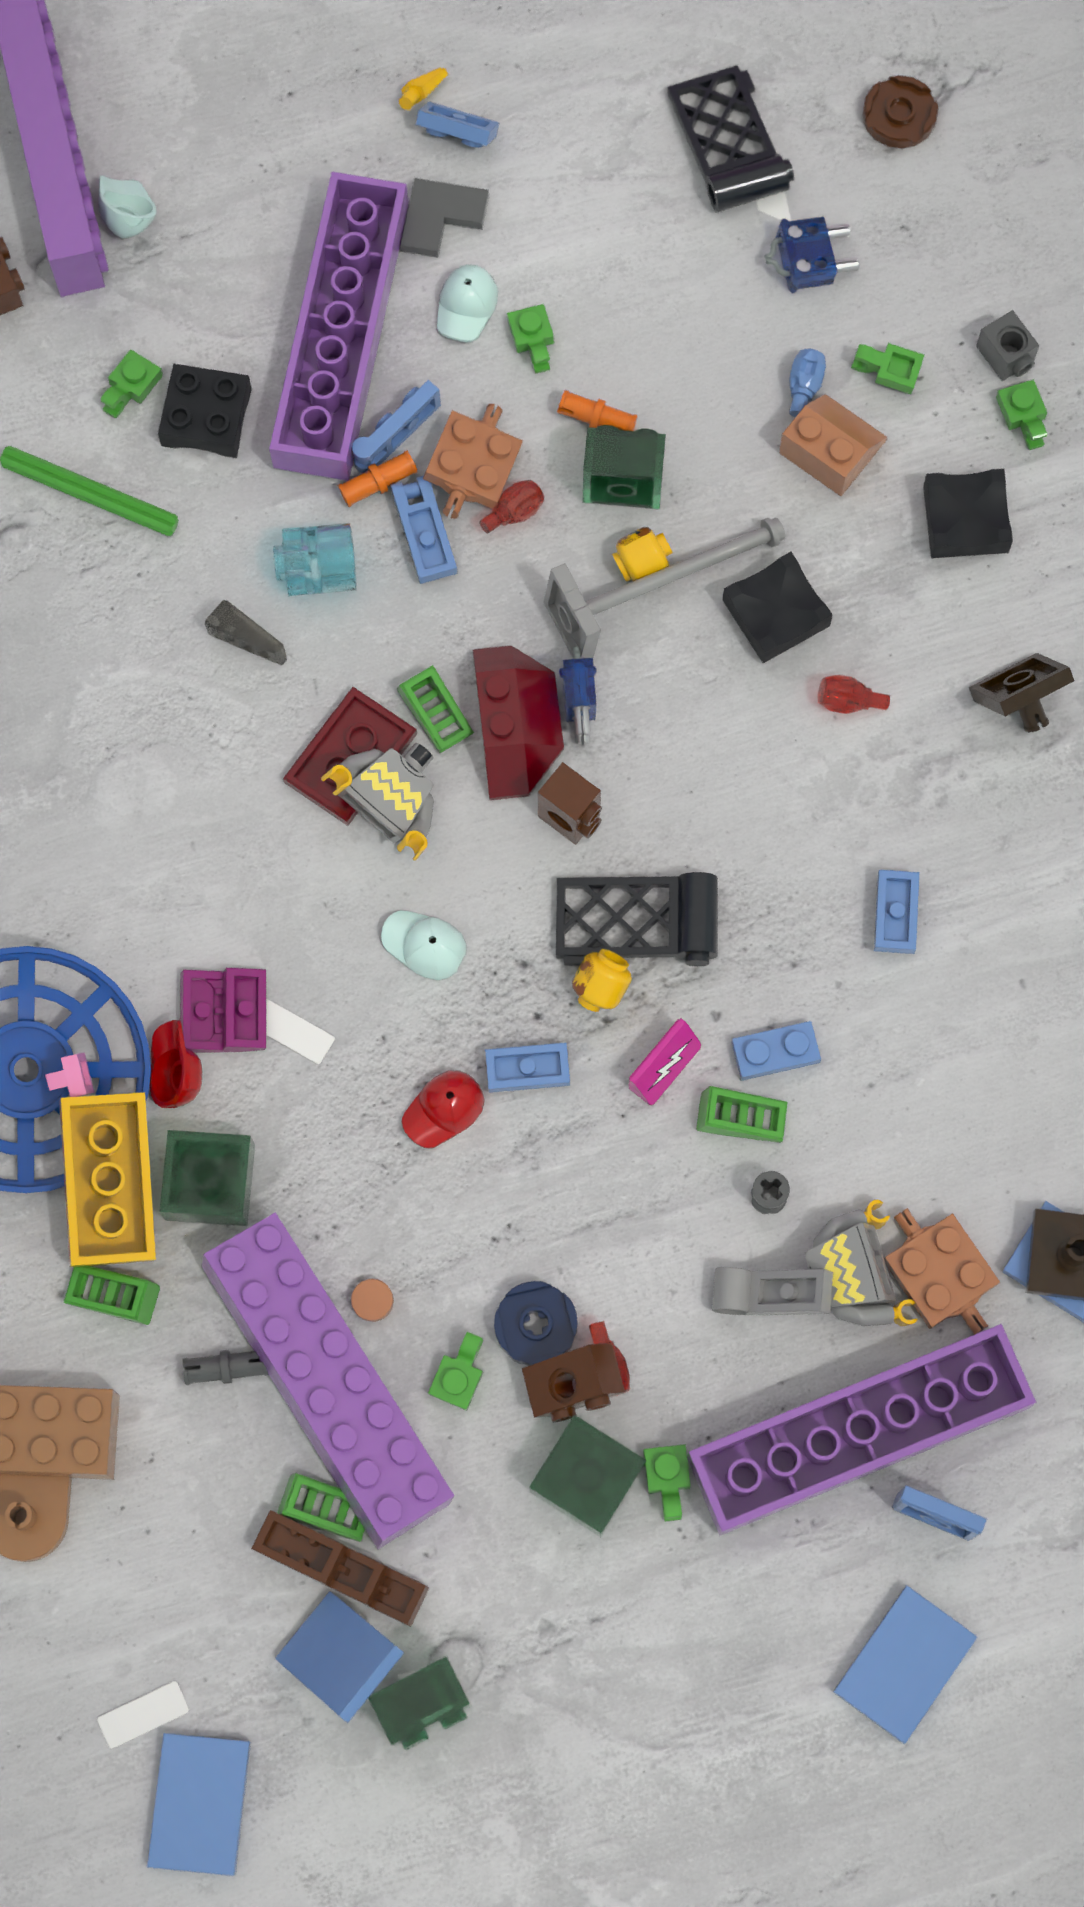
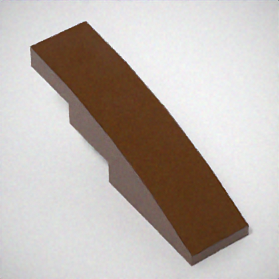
M272 1510L269 1511L251 1548L410 1627L429 1590L428 1586Z

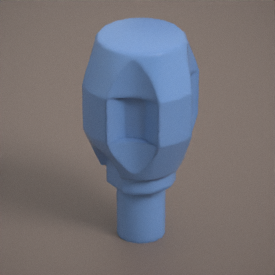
M802 349L793 361L789 378L791 397L793 398L789 414L793 417L800 413L822 386L826 361L823 353L818 350Z

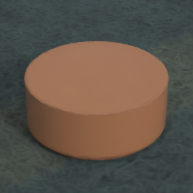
M367 1279L360 1282L353 1290L351 1304L355 1313L360 1318L376 1322L390 1314L394 1304V1297L392 1291L384 1282L378 1279Z

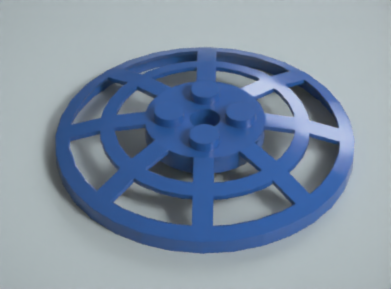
M33 946L0 949V962L18 960V985L0 988V1001L18 997V1021L0 1028V1112L17 1118V1143L0 1139V1152L17 1155V1180L0 1178V1191L16 1193L52 1191L65 1187L64 1174L47 1179L34 1180V1155L61 1149L62 1136L60 1134L55 1138L34 1143V1118L47 1115L54 1110L60 1115V1099L66 1098L69 1095L68 1086L49 1091L45 1076L46 1074L64 1070L61 1058L74 1055L67 1041L83 1025L89 1030L99 1055V1062H87L91 1078H99V1085L95 1096L109 1095L112 1078H137L135 1093L145 1092L146 1101L149 1094L151 1076L149 1044L143 1024L131 1001L112 979L94 965L75 955L52 948ZM35 960L49 961L69 967L88 977L99 987L81 1004L75 998L60 990L35 985ZM35 997L53 1001L67 1008L72 1014L56 1029L34 1021ZM110 998L118 1006L130 1028L136 1048L137 1061L112 1062L107 1037L99 1022L93 1016ZM22 1058H30L38 1066V1074L30 1082L20 1081L14 1074V1066Z

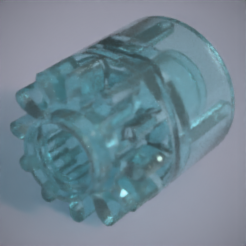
M351 523L282 529V545L273 546L276 580L286 581L288 596L357 590Z

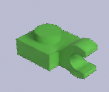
M544 304L507 313V321L517 353L529 351L535 374L550 370L548 362L550 357L547 346L554 344V335Z
M888 343L885 353L870 346L859 344L851 368L863 373L877 372L875 383L912 394L925 355Z
M130 349L108 377L111 387L105 391L100 399L101 402L106 404L103 407V411L116 419L131 398L141 404L163 377L162 368Z
M1034 379L998 390L996 399L1009 430L1020 427L1029 450L1044 446L1043 438L1047 437V432L1042 420L1046 419L1047 410Z
M466 1332L457 1358L453 1359L444 1355L428 1392L430 1396L463 1410H468L483 1375L482 1370L472 1367L482 1346L483 1338Z
M686 1444L644 1449L648 1494L661 1492L665 1522L681 1520L682 1510L679 1490L691 1488Z

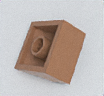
M824 394L805 405L782 433L779 454L839 496H842L887 441V436Z

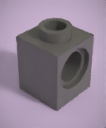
M1012 310L981 329L976 347L1000 379L1004 381L1012 375L1020 377L1034 366L1039 344ZM1011 345L1018 351L1008 352L1002 346Z

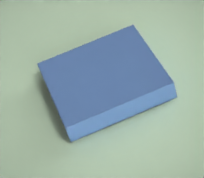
M905 1486L897 1493L892 1505L893 1510L967 1541L980 1535L987 1521L982 1516L909 1486Z

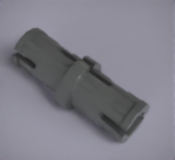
M229 1350L220 1351V1355L183 1358L182 1363L183 1368H185V1371H183L185 1385L222 1380L223 1384L232 1383L234 1378L269 1375L263 1362H260L259 1356L255 1351L230 1354Z

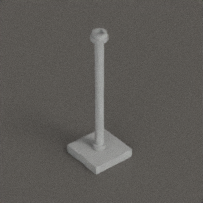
M778 518L763 519L760 523V529L588 601L584 600L566 563L552 568L550 571L544 604L573 659V647L578 646L581 663L589 664L593 661L601 632L593 615L764 543H767L770 547H775L779 545L781 540L785 539V531Z

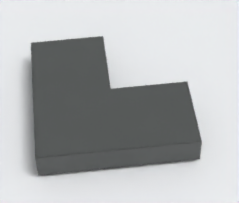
M414 178L400 244L401 252L438 257L445 224L482 230L489 199V190Z

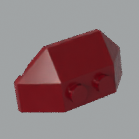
M512 645L473 649L489 799L499 800L530 796L538 782L564 750L555 672Z

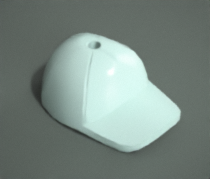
M100 175L98 203L103 222L116 236L121 238H130L140 234L150 225L156 215V206L143 185L136 180H114Z
M463 265L455 269L445 281L440 293L437 330L442 336L461 342H473L480 336L495 310L498 300L497 285L493 277L484 268L478 265Z
M397 911L386 919L382 928L381 940L385 950L413 972L425 978L433 980L449 978L457 972L463 957L466 955L467 945L462 933L450 923L439 918L410 911ZM432 938L436 939V942L433 944L429 942Z

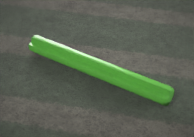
M6 446L1 454L0 462L3 468L159 533L172 536L178 526L179 520L174 513L20 449Z

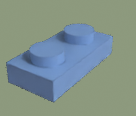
M428 101L419 109L416 125L425 127L426 132L438 137L455 136L461 138V142L467 146L480 148L483 145L488 146L496 138L499 122Z
M879 870L877 878L874 951L915 954L920 872Z
M811 1021L733 1038L731 1042L741 1081L821 1062Z
M567 1043L485 1049L489 1093L570 1086Z

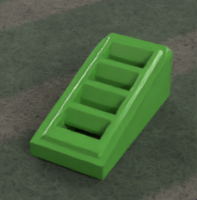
M433 665L397 687V691L439 753L444 752L474 733ZM430 684L433 690L417 699L414 692ZM438 696L442 703L425 712L422 705ZM447 709L450 716L433 725L430 719ZM456 722L459 729L442 739L438 732Z
M709 1086L702 1091L700 1096L696 1130L717 1135L781 1143L784 1136L788 1102ZM716 1103H721L719 1119H715ZM732 1105L738 1106L735 1123L730 1122ZM749 1107L754 1108L752 1126L747 1125ZM765 1109L771 1110L769 1130L762 1128Z
M74 1267L63 1303L149 1325L160 1286L149 1280L96 1267ZM92 1276L94 1280L88 1300L82 1299L88 1277ZM105 1280H107L109 1284L104 1301L99 1303ZM126 1285L120 1307H115L121 1286Z
M298 1473L290 1475L277 1511L278 1514L295 1522L357 1542H361L365 1531L356 1514L350 1528L343 1526L350 1505L339 1488ZM300 1489H308L301 1511L295 1509ZM320 1493L325 1496L318 1516L311 1515L316 1496ZM334 1498L339 1499L341 1503L334 1522L328 1521L327 1518Z

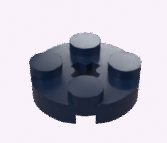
M542 1281L525 1282L512 1288L500 1302L494 1317L495 1335L502 1350L514 1362L528 1366L567 1353L572 1348L578 1328L577 1313L571 1299L558 1288ZM538 1313L540 1319H547L548 1325L542 1328V1334L534 1335L532 1330H525L524 1323L530 1321V1314Z

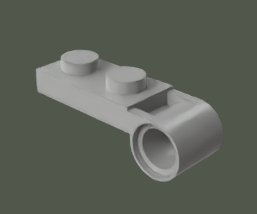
M734 1267L715 1268L712 1311L729 1315L830 1314L833 1272L825 1269L750 1271Z

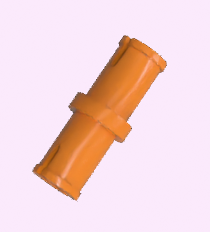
M568 390L564 391L557 414H563L589 423V428L597 430L600 427L625 436L628 439L631 438L638 418L636 414L633 415L607 406L605 400L598 399L596 402L571 393Z
M406 450L378 466L375 463L367 467L368 471L343 484H339L338 488L347 506L351 507L352 504L378 491L380 494L387 492V487L390 484L416 474L418 470L411 455Z

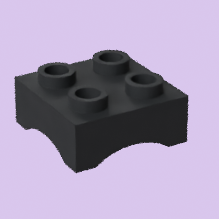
M173 363L158 430L161 446L201 449L225 457L237 458L243 420L252 391L249 375Z
M1004 468L963 475L926 474L923 490L931 558L1009 553L1013 537L1008 515Z
M792 552L778 558L760 572L729 585L723 591L722 601L762 663L771 660L830 627L833 614L808 582Z

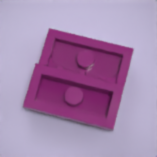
M227 967L223 972L183 969L180 980V1021L185 1048L194 1053L265 1050L266 970Z

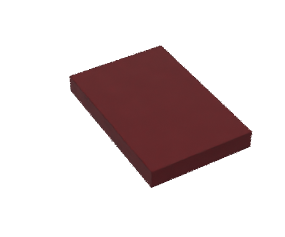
M352 687L283 777V781L286 785L349 826L358 812L339 795L335 796L333 794L337 789L334 780L327 778L323 782L321 777L331 768L342 763L347 757L371 749H377L385 753L390 748H393L402 755L418 734L417 729L355 687Z

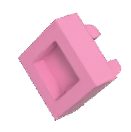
M85 1053L62 1057L61 1061L64 1070L45 1075L49 1091L68 1086L70 1097L94 1093Z

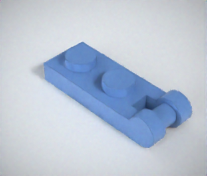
M429 380L420 388L414 387L407 393L402 405L393 414L387 413L380 419L376 425L375 432L369 437L357 438L352 445L355 468L360 473L368 471L367 467L373 463L376 466L382 464L441 406L440 389Z
M424 475L416 477L417 481L403 485L402 482L390 484L392 496L420 584L458 574L431 482L424 480ZM421 497L423 502L412 505L408 503V500Z

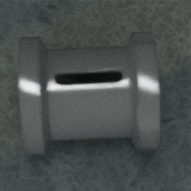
M767 1171L756 1178L751 1190V1203L758 1212L762 1214H777L784 1208L790 1192L789 1183L784 1175L775 1171ZM774 1186L778 1189L776 1198L770 1197L767 1200L762 1198L763 1187L769 1190Z

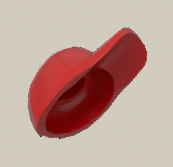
M172 1020L160 1025L152 1036L150 1093L154 1103L161 1108H177L190 1103L201 1090L203 1071L198 1055L185 1048L181 1021Z
M460 1070L445 1071L434 1077L423 1087L402 1117V1127L405 1133L420 1147L430 1149L469 1128L483 1111L484 1095L481 1087L472 1076ZM448 1093L454 1094L453 1098L448 1099L446 1095Z

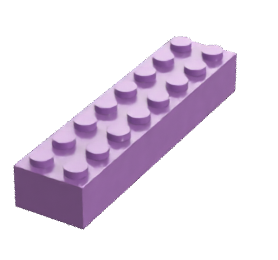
M0 0L1 53L48 260L60 296L64 297L103 288L105 283L102 273L109 271L100 239V229L93 209V199L85 174L86 169L77 140V130L70 110V100L66 85L64 84L63 70L56 49L54 31L45 0Z
M331 172L269 447L273 468L346 481L350 479L354 461L352 445L359 438L409 206L407 184Z
M276 1212L204 1253L202 1261L204 1272L252 1349L259 1356L260 1362H263L270 1378L336 1484L343 1492L376 1548H382L449 1506L454 1498L453 1492Z
M1002 1324L691 1450L687 1458L719 1536L1025 1411L1031 1408L1036 1403V1400Z

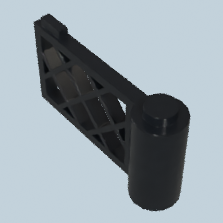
M738 65L667 87V94L705 180L708 196L716 213L788 191L790 188L789 182L794 181V172L789 159L783 160L781 155L776 153L750 93L755 92V86L748 70L740 71ZM731 80L734 81L737 88L733 97L715 91L718 84ZM694 93L703 98L698 107L694 108L682 103L680 96ZM709 100L727 106L721 118L704 111ZM733 109L749 115L750 119L745 127L728 121ZM698 120L716 126L710 138L695 133L694 127ZM722 129L740 136L734 147L716 141ZM750 139L760 143L764 151L749 154L740 149L745 140ZM711 149L729 156L724 164L711 168L706 158Z
M690 872L679 876L557 878V959L564 958L565 966H580L587 954L591 952L599 953L601 949H607L623 958L679 957L685 959V964L689 966L709 965V960L718 956V877L711 873ZM602 888L598 893H595L592 890ZM613 888H623L633 898L616 913L602 898ZM632 888L642 889L638 893H636ZM652 888H669V901L658 912L642 899ZM566 889H584L592 899L576 913L566 904ZM598 903L612 918L595 932L582 918ZM639 903L652 918L636 932L622 917ZM668 911L669 924L662 918ZM566 912L572 917L567 923ZM618 922L632 937L622 947H611L602 937ZM659 922L669 932V946L651 947L642 936ZM576 923H579L592 936L582 947H565V934ZM638 941L643 947L632 946ZM596 942H598L602 947H592V946H593Z

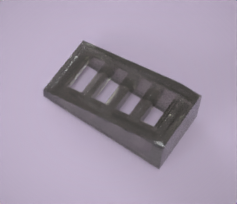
M223 600L205 620L207 632L212 637L279 665H283L287 661L284 645L228 600Z

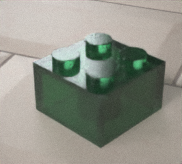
M601 425L597 428L587 427L583 467V503L660 509L666 434H659L655 430L646 428L636 431H623L610 425Z
M168 1130L159 1210L165 1221L248 1226L255 1144L251 1135Z
M574 1415L531 1483L529 1492L599 1537H602L644 1469L647 1460Z
M447 1656L368 1697L391 1746L397 1747L402 1744L406 1751L428 1740L427 1730L439 1724L442 1725L443 1729L447 1730L468 1719L465 1710L473 1707Z

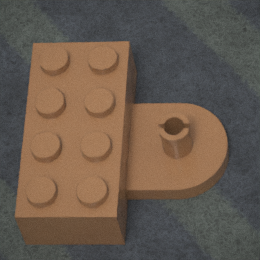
M0 1385V1555L18 1562H31L51 1554L60 1545L67 1532L72 1478L114 1480L120 1395L113 1389Z

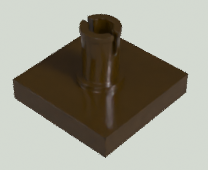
M1035 653L970 686L969 690L974 702L1006 717L1018 710L1024 724V730L1026 732H1035L1040 730L1038 723H1041L1043 728L1049 724L1040 699L1075 680L1069 666Z
M1035 1209L1033 1211L1026 1293L1084 1301V1215L1044 1209Z

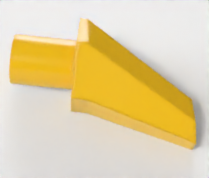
M446 68L435 69L408 81L401 88L403 95L399 99V105L404 110H411L415 104L424 100L448 75Z

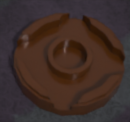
M896 75L889 77V80L882 83L879 81L872 86L865 97L862 117L866 130L876 141L887 147L903 149L916 146L929 137L936 125L938 104L932 96L930 88L925 83L914 77Z

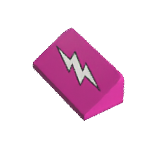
M682 1018L680 1020L677 1019L629 1077V1089L648 1105L652 1106L657 1102L701 1048L699 1039L686 1021Z

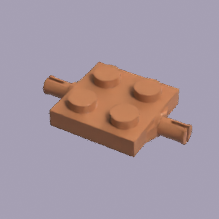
M495 404L487 405L482 421L474 420L452 410L424 474V480L440 486L450 494L443 508V514L448 517L452 506L455 505L450 517L452 519L458 518L464 501L477 502L495 510L523 443V440L496 428L503 410L500 406H497L493 417H491Z
M908 1208L896 1215L894 1219L908 1238L900 1248L884 1258L885 1264L907 1297L915 1302L913 1306L928 1328L932 1329L945 1319L959 1315L963 1317L973 1335L987 1328L989 1325L974 1305L983 1294L996 1287L1000 1281L952 1213L935 1225L922 1229Z

